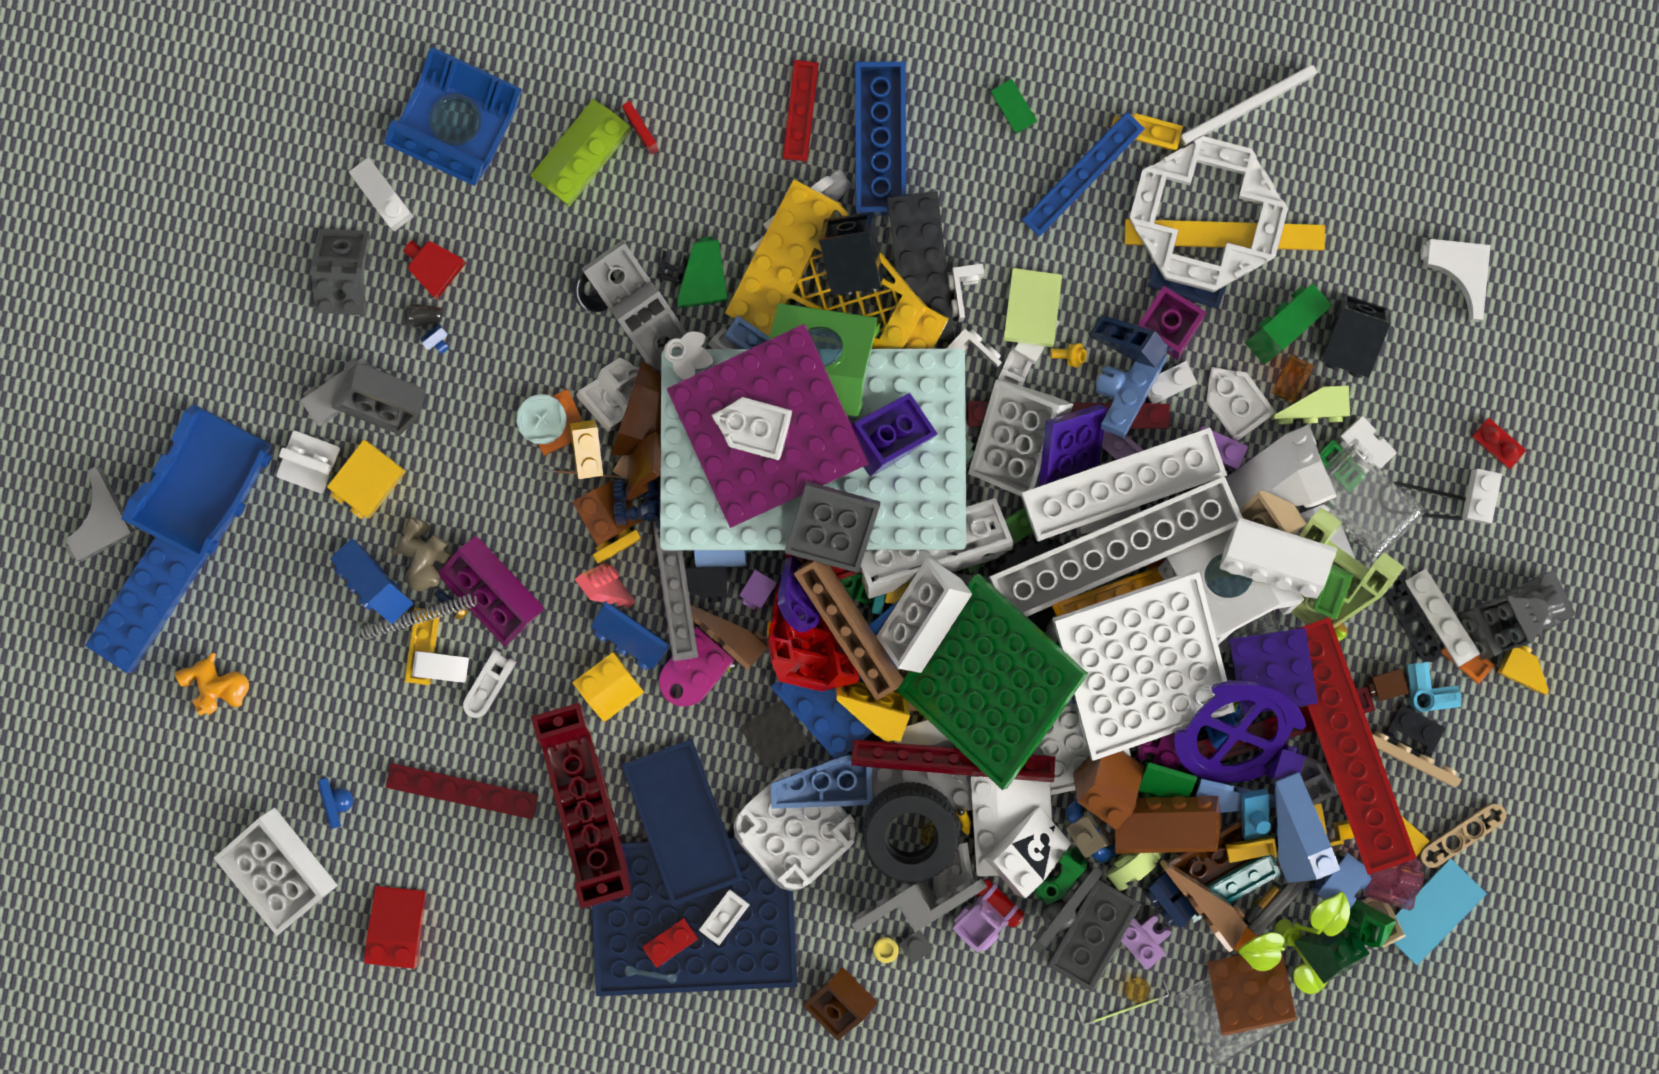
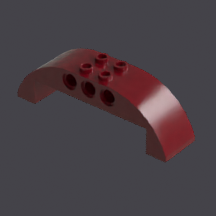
M576 703L531 716L536 739L543 750L577 883H574L580 908H587L631 895L630 878L621 838L601 764L581 704Z

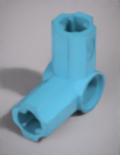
M1428 662L1406 665L1409 688L1408 704L1412 710L1428 712L1461 707L1462 698L1458 685L1432 688ZM1420 694H1423L1427 699V703L1423 708L1417 704V697Z

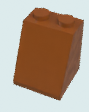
M1124 751L1094 761L1088 756L1073 772L1077 802L1117 830L1133 813L1144 766Z

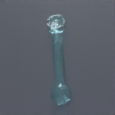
M633 966L625 968V973L628 976L636 974L668 980L669 983L677 981V976L673 973L665 975L637 970Z

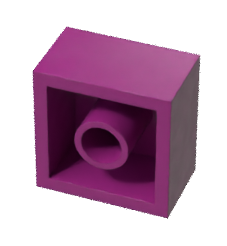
M1163 286L1138 326L1156 331L1169 347L1166 354L1178 360L1204 321L1206 311Z

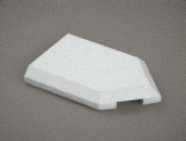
M1211 367L1206 403L1235 441L1243 438L1276 413L1247 372Z
M742 397L712 415L729 447L780 460L792 410Z

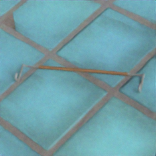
M544 468V469H543V472L540 471V474H539V475H540V479H541L542 476H543L544 471H545V472L565 473V474H576V472H572V471H558V470H556V471H551V470H545V468ZM603 474V476H600V477H610V478H619V479L623 478V479H627V477H621V476H615V475H606V474Z

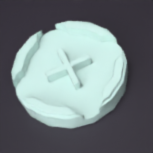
M537 394L531 396L522 403L517 411L516 423L520 433L527 440L535 444L554 442L562 435L566 428L567 416L564 407L557 399L549 395Z

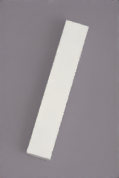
M1310 65L1185 132L1179 140L1183 147L1313 78L1318 73L1314 65Z

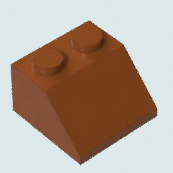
M614 480L572 502L598 546L642 522V519L638 518L637 521L628 519L627 525L616 524L614 503H616ZM631 500L624 502L627 506V509H630L631 506H634Z

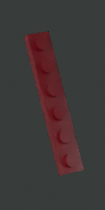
M396 763L390 764L385 787L532 820L534 819L539 794Z

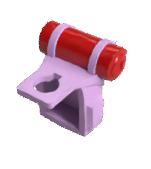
M988 878L983 880L987 887L976 894L977 898L971 906L966 905L954 918L955 923L952 926V929L976 952L986 951L999 938L998 933L1007 925L1010 928L1018 926L1025 915L1019 906L1011 901Z

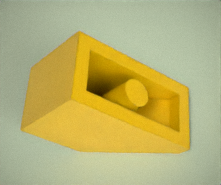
M1520 646L1507 650L1496 673L1541 695H1547L1549 689L1538 657L1531 654L1532 649L1527 646Z

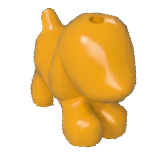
M211 653L206 659L196 662L193 667L181 669L174 673L181 687H188L192 685L195 679L197 680L200 695L192 702L199 716L205 713L210 715L216 711L218 706L215 699L222 698L231 707H240L249 689L248 679L238 671L218 676L214 665L215 653Z

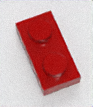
M683 918L645 944L643 949L657 968L698 940V937L686 919Z

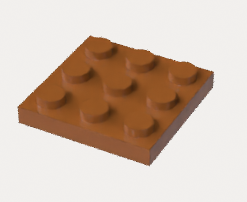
M1280 951V962L1267 971H1258L1252 968L1241 955L1207 962L1222 1036L1297 1021L1283 951Z

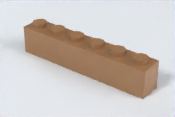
M812 560L802 564L794 575L876 701L896 690L904 680L831 566Z

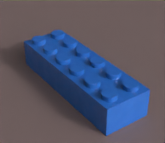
M906 61L855 62L856 214L873 212L874 216H889L887 197L906 194Z
M155 537L85 646L124 672L133 673L210 554L201 561Z

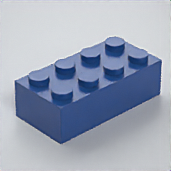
M779 680L771 686L773 691L834 759L847 755L852 750L853 739L864 740L872 732L836 700L835 688L821 692L779 682Z

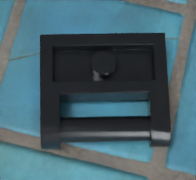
M1400 704L1384 735L1388 736V742L1395 746L1399 742L1412 749L1410 753L1417 757L1423 754L1431 758L1446 728ZM1396 731L1426 746L1423 753L1394 737Z

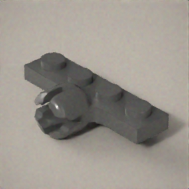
M1095 866L1090 871L1085 869L1080 877L1077 878L1076 881L1079 884L1075 889L1070 888L1062 899L1047 905V908L1044 909L1043 920L1046 927L1042 925L1033 935V938L1036 940L1031 945L1036 952L1039 953L1045 949L1058 932L1067 929L1074 923L1076 919L1075 909L1104 873Z

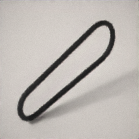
M1390 482L1385 484L1380 490L1379 503L1386 512L1438 519L1464 520L1462 517L1391 510L1384 505L1382 496L1388 487L1397 485L1466 501V497L1401 482Z

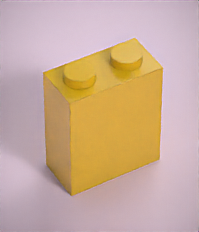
M363 440L327 488L332 491L330 496L341 504L345 501L351 505L350 511L357 517L362 519L365 516L370 519L407 471L371 443Z

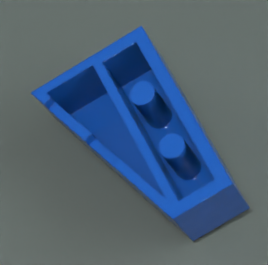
M353 538L330 558L336 565L333 570L343 580L347 579L349 581L346 586L355 595L360 594L361 597L358 599L367 610L373 608L391 624L414 604L399 591V586L389 579L383 572L382 567Z

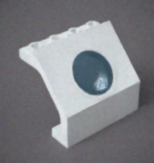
M1233 528L1167 556V559L1157 568L1164 580L1193 570L1200 572L1218 645L1233 631L1278 608L1282 615L1290 614L1304 600L1303 596L1299 593L1282 590L1277 586L1256 582L1251 578L1231 574L1226 570L1220 569L1224 545Z

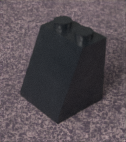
M868 212L824 219L819 241L831 295L847 296L857 291L873 292L881 288L883 272L874 213Z
M1342 293L1321 354L1322 362L1325 363V366L1334 370H1339V368L1347 370L1350 375L1357 378H1362L1363 376L1369 378L1391 325L1389 308Z

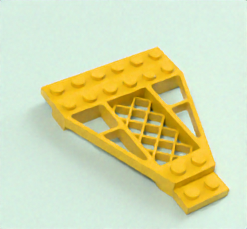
M793 179L725 314L733 318L740 316L770 337L778 303L789 304L790 300L794 299L809 308L833 310L842 307L843 312L848 313L846 305L859 301L863 316H873L881 313L885 328L879 331H883L881 337L876 336L874 338L873 349H934L949 318L927 307L881 252V263L895 278V283L883 277L882 284L890 289L880 292L877 289L874 291V294L861 297L860 291H857L858 299L845 302L843 296L838 294L841 304L828 308L824 293L831 292V290L823 291L819 276L826 275L827 272L818 273L814 263V259L821 258L823 255L814 256L817 249L822 252L819 240L824 219L833 218L837 210L842 216H848L849 214L840 202ZM811 264L814 275L802 278L807 267ZM815 278L819 292L806 296L802 282ZM798 285L801 291V295L795 292ZM892 291L896 306L883 309L879 295ZM897 292L902 295L900 301ZM820 295L823 307L810 301L808 298ZM875 296L879 311L867 314L863 300ZM895 309L889 322H887L885 312ZM818 330L810 332L813 342L842 345L839 339L816 337L815 334Z

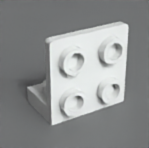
M983 264L955 267L952 269L951 274L948 275L949 292H954V299L951 302L952 316H957L958 322H962L965 318L960 282H963V285L977 284L984 275Z

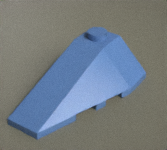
M844 755L771 783V809L870 805L872 801V767L851 766L852 755Z
M1295 772L1276 780L1277 855L1286 882L1318 880L1339 871L1340 867L1300 773Z
M1197 777L1191 797L1203 795L1218 796L1221 813L1241 811V793L1255 790ZM1269 794V808L1276 807L1275 795Z

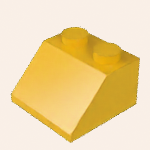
M612 652L572 682L603 722L644 693L615 652Z

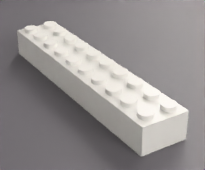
M1223 476L988 578L991 585L1027 617L1057 602L1076 596L1232 529L1238 519L1243 517L1226 478Z

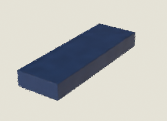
M1155 263L1147 284L1148 288L1160 291L1165 286L1186 300L1217 310L1220 307L1226 288L1224 286L1215 292H1210L1165 280Z

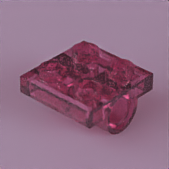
M1411 860L1370 874L1372 879L1364 889L1363 896L1411 911L1414 908L1416 896L1420 892L1424 880V873L1421 871L1422 862Z

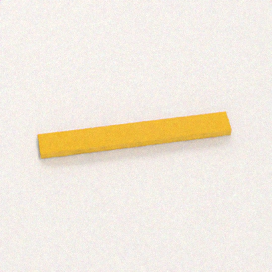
M1126 219L1124 245L1145 246L1130 220ZM1155 220L1154 224L1178 230L1174 247L1225 248L1226 244L1230 243L1249 249L1252 247L1258 224ZM1284 224L1277 250L1324 251L1325 225Z

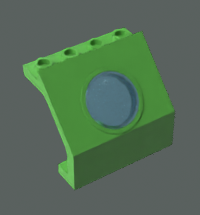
M778 303L769 340L802 324H806L846 414L859 417L863 412L864 402L862 401L870 353L874 338L880 331V323H877V317Z

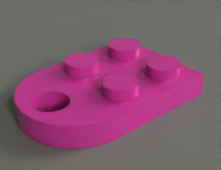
M700 627L694 629L698 658L673 661V657H671L660 674L659 684L662 694L670 703L677 706L686 707L701 702L736 660ZM675 684H679L683 688V694L680 698H675L671 693V688Z

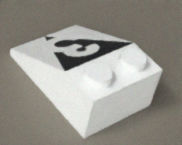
M1037 806L984 859L1016 895L1027 898L1045 880L1071 842L1046 813Z

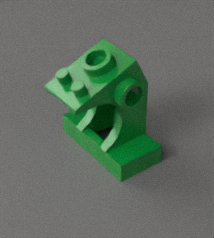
M1070 844L1059 860V863L1062 865V872L1054 877H1046L1034 890L1039 900L1042 901L1044 899L1048 905L1063 898L1076 879L1084 872L1089 858H1085L1079 850Z

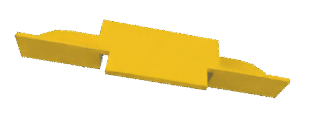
M1322 803L1313 804L1327 835ZM1349 821L1334 822L1335 838L1328 837L1331 846L1344 844L1343 840L1354 838ZM1270 835L1226 844L1229 863L1267 855L1278 857V847L1275 845V839Z

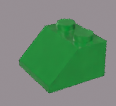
M1143 760L1144 772L1139 787L1141 797H1190L1197 776Z

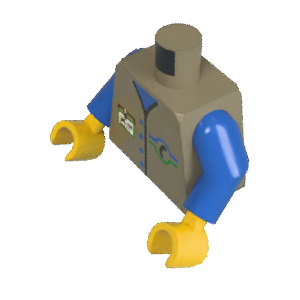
M1076 798L1066 809V829L1084 857H1093L1098 862L1104 863L1120 855L1116 854L1115 841L1099 817L1079 804Z

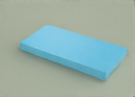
M1450 858L1395 913L1406 937L1394 942V944L1415 965H1418L1487 893Z

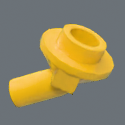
M1080 343L1069 344L1068 349H1050V358L1067 359V365L1075 368L1080 367L1085 362L1087 356L1084 346Z

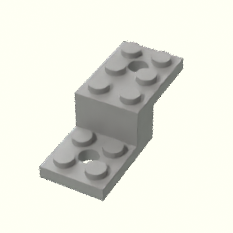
M622 240L581 269L647 364L661 374L662 352L665 346L658 347V339L663 336L669 337V341L675 338L681 339L687 332ZM614 270H622L620 279H610V275Z
M972 878L956 888L958 894L954 895L951 891L937 900L925 880L921 883H906L897 889L900 893L899 895L892 892L876 902L879 906L878 908L872 905L857 914L856 918L858 920L852 926L858 933L899 907L914 932H917L981 892L987 885L982 878L977 882Z

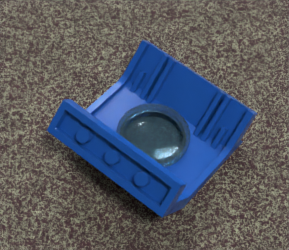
M431 47L428 51L421 77L398 121L393 119L390 123L384 144L475 186L489 168L516 113L522 89Z

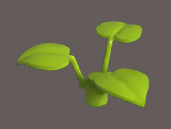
M1340 891L1336 895L1318 903L1310 914V923L1314 928L1302 926L1298 922L1293 924L1288 919H1282L1275 925L1274 932L1264 933L1241 946L1238 952L1252 968L1258 971H1267L1280 962V951L1285 950V945L1293 946L1304 961L1303 964L1296 966L1293 970L1294 984L1304 993H1318L1320 990H1323L1328 982L1323 984L1294 941L1301 938L1300 930L1314 934H1320L1323 931L1327 936H1335L1346 927L1350 916L1347 897Z

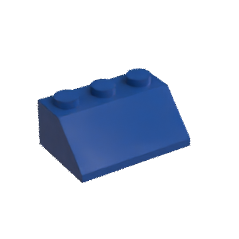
M605 602L591 625V628L595 630L594 636L603 642L609 639L615 643L614 649L625 657L628 653L636 658L634 663L646 671L649 667L654 670L671 646L661 637Z

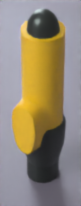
M959 808L956 814L962 824V831L968 837L973 838L974 825L966 810Z

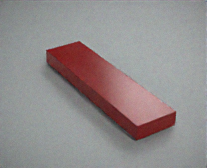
M794 60L783 160L808 162L819 62Z

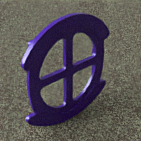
M1227 680L1212 686L1211 689L1215 695L1197 711L1184 731L1177 730L1174 733V745L1181 763L1193 774L1213 782H1244L1268 773L1266 764L1285 744L1293 727L1304 729L1306 723L1302 712L1295 702L1278 689L1251 681ZM1243 700L1255 702L1237 725L1233 726L1211 717L1213 712L1227 704ZM1264 708L1272 709L1278 720L1276 734L1271 740H1266L1246 731ZM1205 725L1228 734V737L1211 757L1201 755L1197 748L1198 732ZM1238 740H1244L1263 748L1257 756L1247 761L1230 765L1220 763L1222 758Z

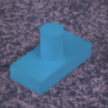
M1266 789L1241 793L1242 837L1245 841L1269 836L1271 825L1269 823V794Z

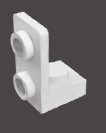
M964 329L946 348L963 349L965 352L968 349L966 343L969 342L996 368L1002 363L999 360L1001 355L991 346L987 349L980 343L983 339L972 329L970 332Z

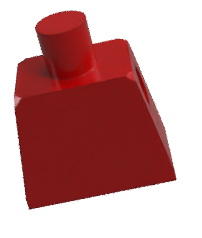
M412 240L403 250L407 256L413 259L407 267L409 271L437 300L467 264L461 257L431 241H428L422 248Z

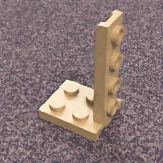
M1375 731L1374 734L1372 733L1378 750L1447 785L1458 786L1462 779L1456 777L1457 771L1445 765L1441 769L1433 765L1435 760L1423 754L1417 757L1410 753L1412 750L1410 747L1399 742L1395 746L1388 742V736L1378 731Z

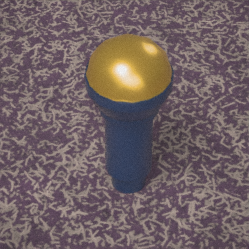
M438 589L434 594L442 604L446 601L451 612L448 602L450 599L454 610H456L453 599L444 591ZM468 608L466 610L462 609V611L458 610L457 613L453 612L452 616L456 619H463L468 613Z

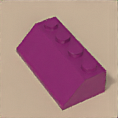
M477 535L458 549L438 572L440 579L457 597H461L463 603V595L466 596L469 606L470 602L467 595H471L473 604L474 596H476L477 605L468 609L504 647L509 645L545 609Z

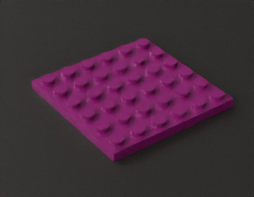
M802 324L667 388L730 528L801 496L806 481L825 485L869 464L806 324ZM742 397L792 410L780 460L729 447L712 415Z

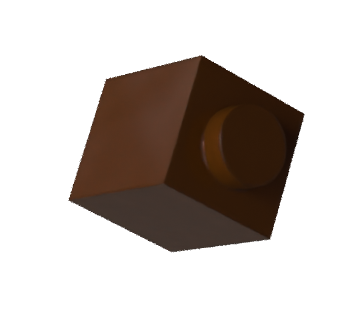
M1395 669L1368 677L1370 683H1367L1371 697H1374L1375 701L1380 702L1409 693L1402 669Z

